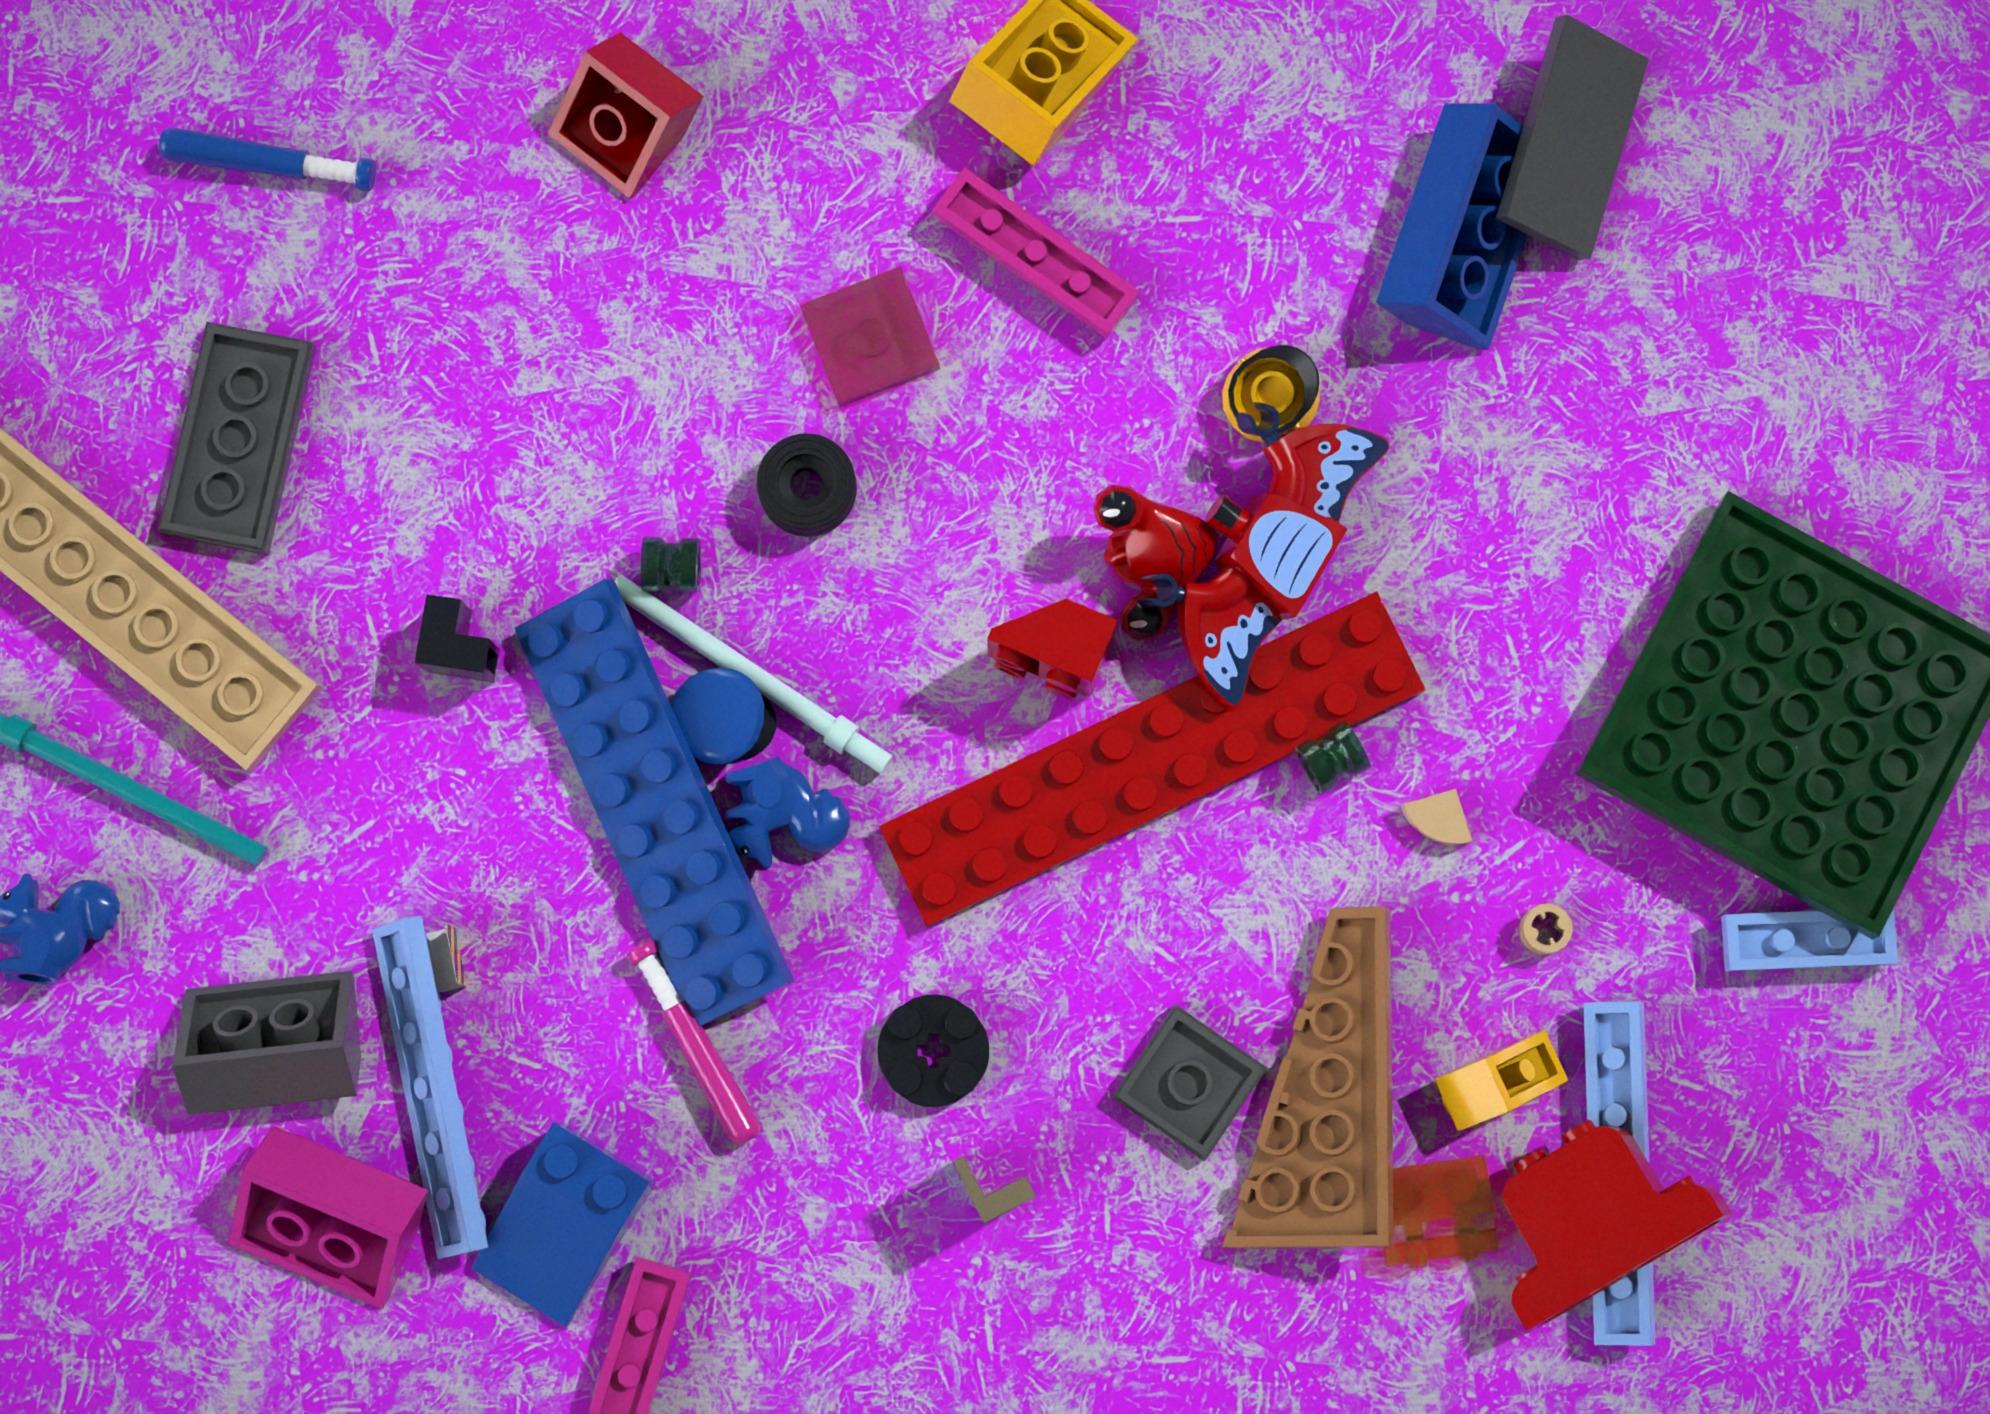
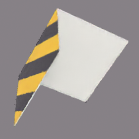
M446 923V929L426 933L430 942V960L436 989L439 993L467 987L455 927Z

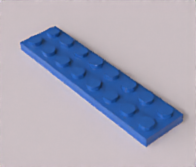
M604 579L515 627L517 636L651 937L658 946L659 955L675 991L678 993L681 1001H686L698 1025L703 1027L795 982L614 579Z

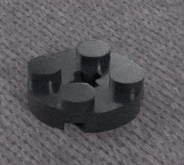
M932 994L913 998L891 1013L881 1030L877 1053L881 1072L896 1093L919 1106L943 1107L958 1102L975 1089L986 1072L990 1050L986 1030L972 1009L949 996ZM929 1035H939L940 1044L949 1045L950 1047L949 1056L940 1058L939 1067H928L927 1058L917 1054L918 1045L927 1044Z

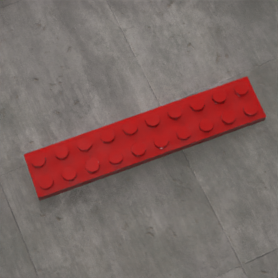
M1376 591L1260 646L1251 666L1243 698L1240 704L1235 707L1224 706L1211 693L1198 675L880 825L879 828L926 927H929L1423 693L1426 688Z

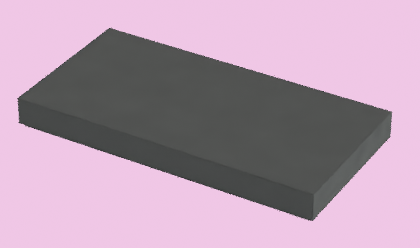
M1569 15L1555 18L1497 212V220L1577 260L1591 259L1649 59Z
M206 322L158 527L160 534L269 555L316 351V346L313 342Z

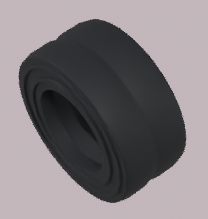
M802 433L782 439L768 450L757 472V492L766 515L776 526L790 534L812 537L830 532L847 518L854 506L857 483L853 465L845 451L834 441L824 436ZM803 471L815 472L823 481L821 492L816 497L808 500L798 498L791 490L792 480L798 473Z

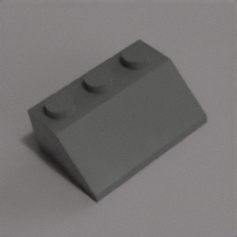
M352 971L186 989L172 1067L188 1115L357 1096L361 1050L355 980Z

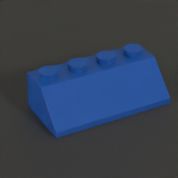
M1444 103L1376 300L1378 305L1407 325L1480 350H1489L1528 236L1496 219L1523 125L1495 103Z

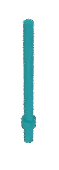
M0 713V744L18 753H23L26 750L255 866H259L268 850L267 846L36 731V724L16 714L8 717Z

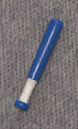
M173 127L165 129L159 139V152L164 159L169 161L306 179L307 176L319 177L321 179L327 178L339 182L354 183L358 190L366 192L372 190L375 182L376 164L374 160L369 158H361L358 163L338 159L333 160L331 158L325 159L309 155L308 151Z

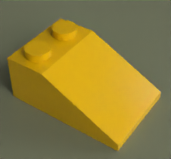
M1028 0L968 62L949 102L1035 167L1062 138L1134 48L1139 39L1089 0Z

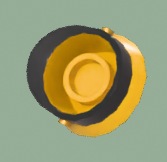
M1277 345L1254 350L1242 357L1227 375L1222 390L1223 410L1234 429L1247 439L1262 443L1264 441L1260 436L1242 432L1237 424V414L1247 413L1255 420L1256 425H1259L1261 416L1254 402L1271 405L1278 411L1280 424L1276 431L1279 436L1308 426L1314 419L1320 402L1319 373L1312 358L1304 351L1289 345Z

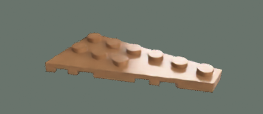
M1386 906L1330 909L1310 971L1312 974L1310 985L1302 1009H1298L1292 1027L1295 1030L1286 1058L1282 1059L1256 1139L1258 1144L1248 1178L1243 1180L1238 1199L1241 1200L1232 1228L1227 1230L1222 1248H1394L1390 909Z

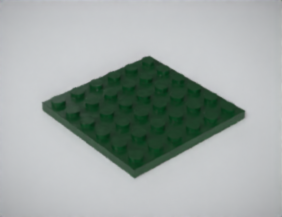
M1727 491L1714 511L1575 775L1873 940L1880 936L1990 717V634Z

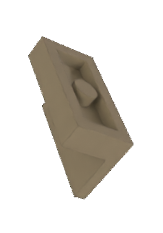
M965 1155L953 1161L984 1223L1036 1197L1025 1175L984 1195Z

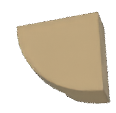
M1456 789L1401 805L1408 822L1426 837L1446 845H1464L1473 842Z

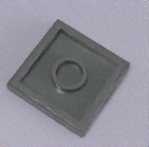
M1174 1005L1112 1095V1098L1205 1161L1267 1070V1067L1189 1013Z

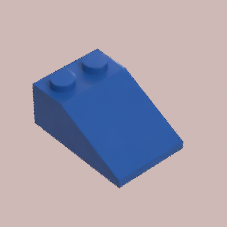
M553 1122L524 1168L487 1237L489 1248L480 1250L471 1269L564 1327H568L657 1181L566 1124Z

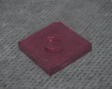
M901 266L800 304L801 312L839 408L940 369V363Z

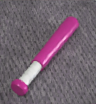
M653 939L648 940L629 951L627 959L632 966L638 965L640 970L643 971L649 986L652 987L653 993L662 1005L664 1020L679 1044L728 1138L736 1145L744 1144L759 1134L760 1123L703 1027L698 1025L686 1001L679 999L666 969L662 966L661 960L658 959L659 949Z

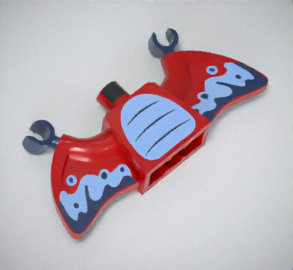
M1254 402L1261 416L1258 426L1249 414H1237V424L1240 430L1249 435L1260 436L1266 445L1262 448V451L1269 461L1272 470L1267 493L1252 497L1245 508H1242L1225 495H1221L1209 509L1205 517V523L1227 537L1215 557V563L1221 571L1207 583L1184 581L1181 586H1178L1175 579L1168 574L1144 575L1140 577V580L1153 582L1157 589V595L1155 599H1137L1138 604L1144 608L1168 607L1174 602L1177 603L1178 626L1186 653L1201 680L1224 706L1235 707L1240 704L1254 657L1263 640L1282 620L1297 617L1347 531L1346 527L1339 524L1346 499L1359 479L1388 451L1389 443L1386 438L1361 428L1343 424L1308 425L1279 436L1276 431L1280 424L1279 413L1275 407L1265 403Z

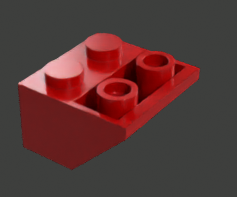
M1065 598L991 628L987 638L988 656L996 660L994 667L1006 674L1024 679L1028 672L1047 681L1045 688L1059 696L1075 700L1079 693L1090 697L1113 642L1118 620Z

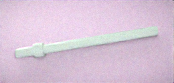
M620 575L615 580L625 604L719 667L734 669L749 677L757 686L761 695L823 735V743L841 755L847 751L879 774L886 770L893 756L859 734V726L842 715L835 718L623 575Z

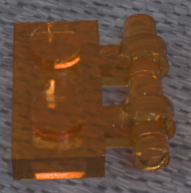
M1485 1155L1393 1168V1226L1402 1225L1404 1241L1394 1243V1248H1383L1386 1267L1408 1264L1409 1269L1427 1267V1261L1458 1257L1459 1262L1477 1260L1480 1253L1499 1250L1495 1228L1474 1231L1472 1215L1494 1212ZM1452 1218L1454 1234L1424 1238L1422 1222Z

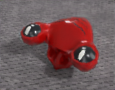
M1110 485L1096 495L1093 512L1098 525L1113 531L1109 537L1108 548L1104 552V559L1108 565L1113 567L1114 572L1121 580L1126 583H1134L1140 586L1142 592L1132 597L1120 612L1122 630L1133 640H1151L1165 630L1177 603L1174 602L1168 607L1144 608L1140 606L1137 599H1155L1157 595L1154 583L1142 581L1140 577L1153 574H1168L1175 579L1178 586H1181L1184 581L1196 583L1210 564L1217 550L1219 535L1213 527L1197 516L1147 499L1131 486Z

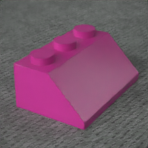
M272 1126L242 1170L229 1245L383 1309L419 1229L428 1190L412 1184L406 1179L393 1176L364 1164L353 1157L345 1156L309 1141L303 1136L295 1135Z

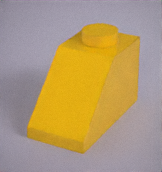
M1546 1030L1537 1032L1435 1079L1442 1095L1443 1104L1450 1113L1458 1131L1507 1113L1569 1081Z

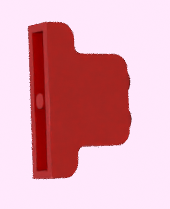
M1587 1120L1563 1134L1561 1137L1565 1145L1549 1155L1542 1148L1516 1162L1514 1167L1518 1173L1506 1182L1503 1189V1201L1537 1260V1265L1515 1278L1518 1283L1512 1293L1513 1309L1525 1330L1529 1331L1542 1327L1732 1216L1731 1210L1719 1191L1707 1184H1696L1691 1175L1664 1189L1635 1139L1627 1130L1614 1126L1595 1127L1592 1120Z

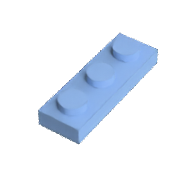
M1894 908L1880 936L1873 940L1822 911L1726 914L1721 916L1725 972L1898 964Z

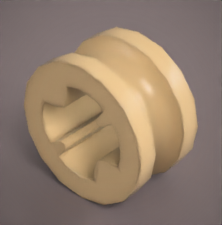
M1550 903L1539 904L1528 910L1521 918L1518 928L1519 936L1524 946L1531 952L1540 955L1553 954L1565 948L1571 940L1573 933L1572 920L1568 913L1560 906ZM1545 914L1555 918L1553 928L1560 932L1556 942L1553 938H1549L1546 940V945L1536 940L1539 931L1532 927L1535 917H1537L1538 921L1546 918Z

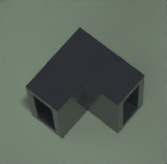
M426 595L415 663L425 672L494 683L500 649L488 638L468 636L472 610L461 599Z

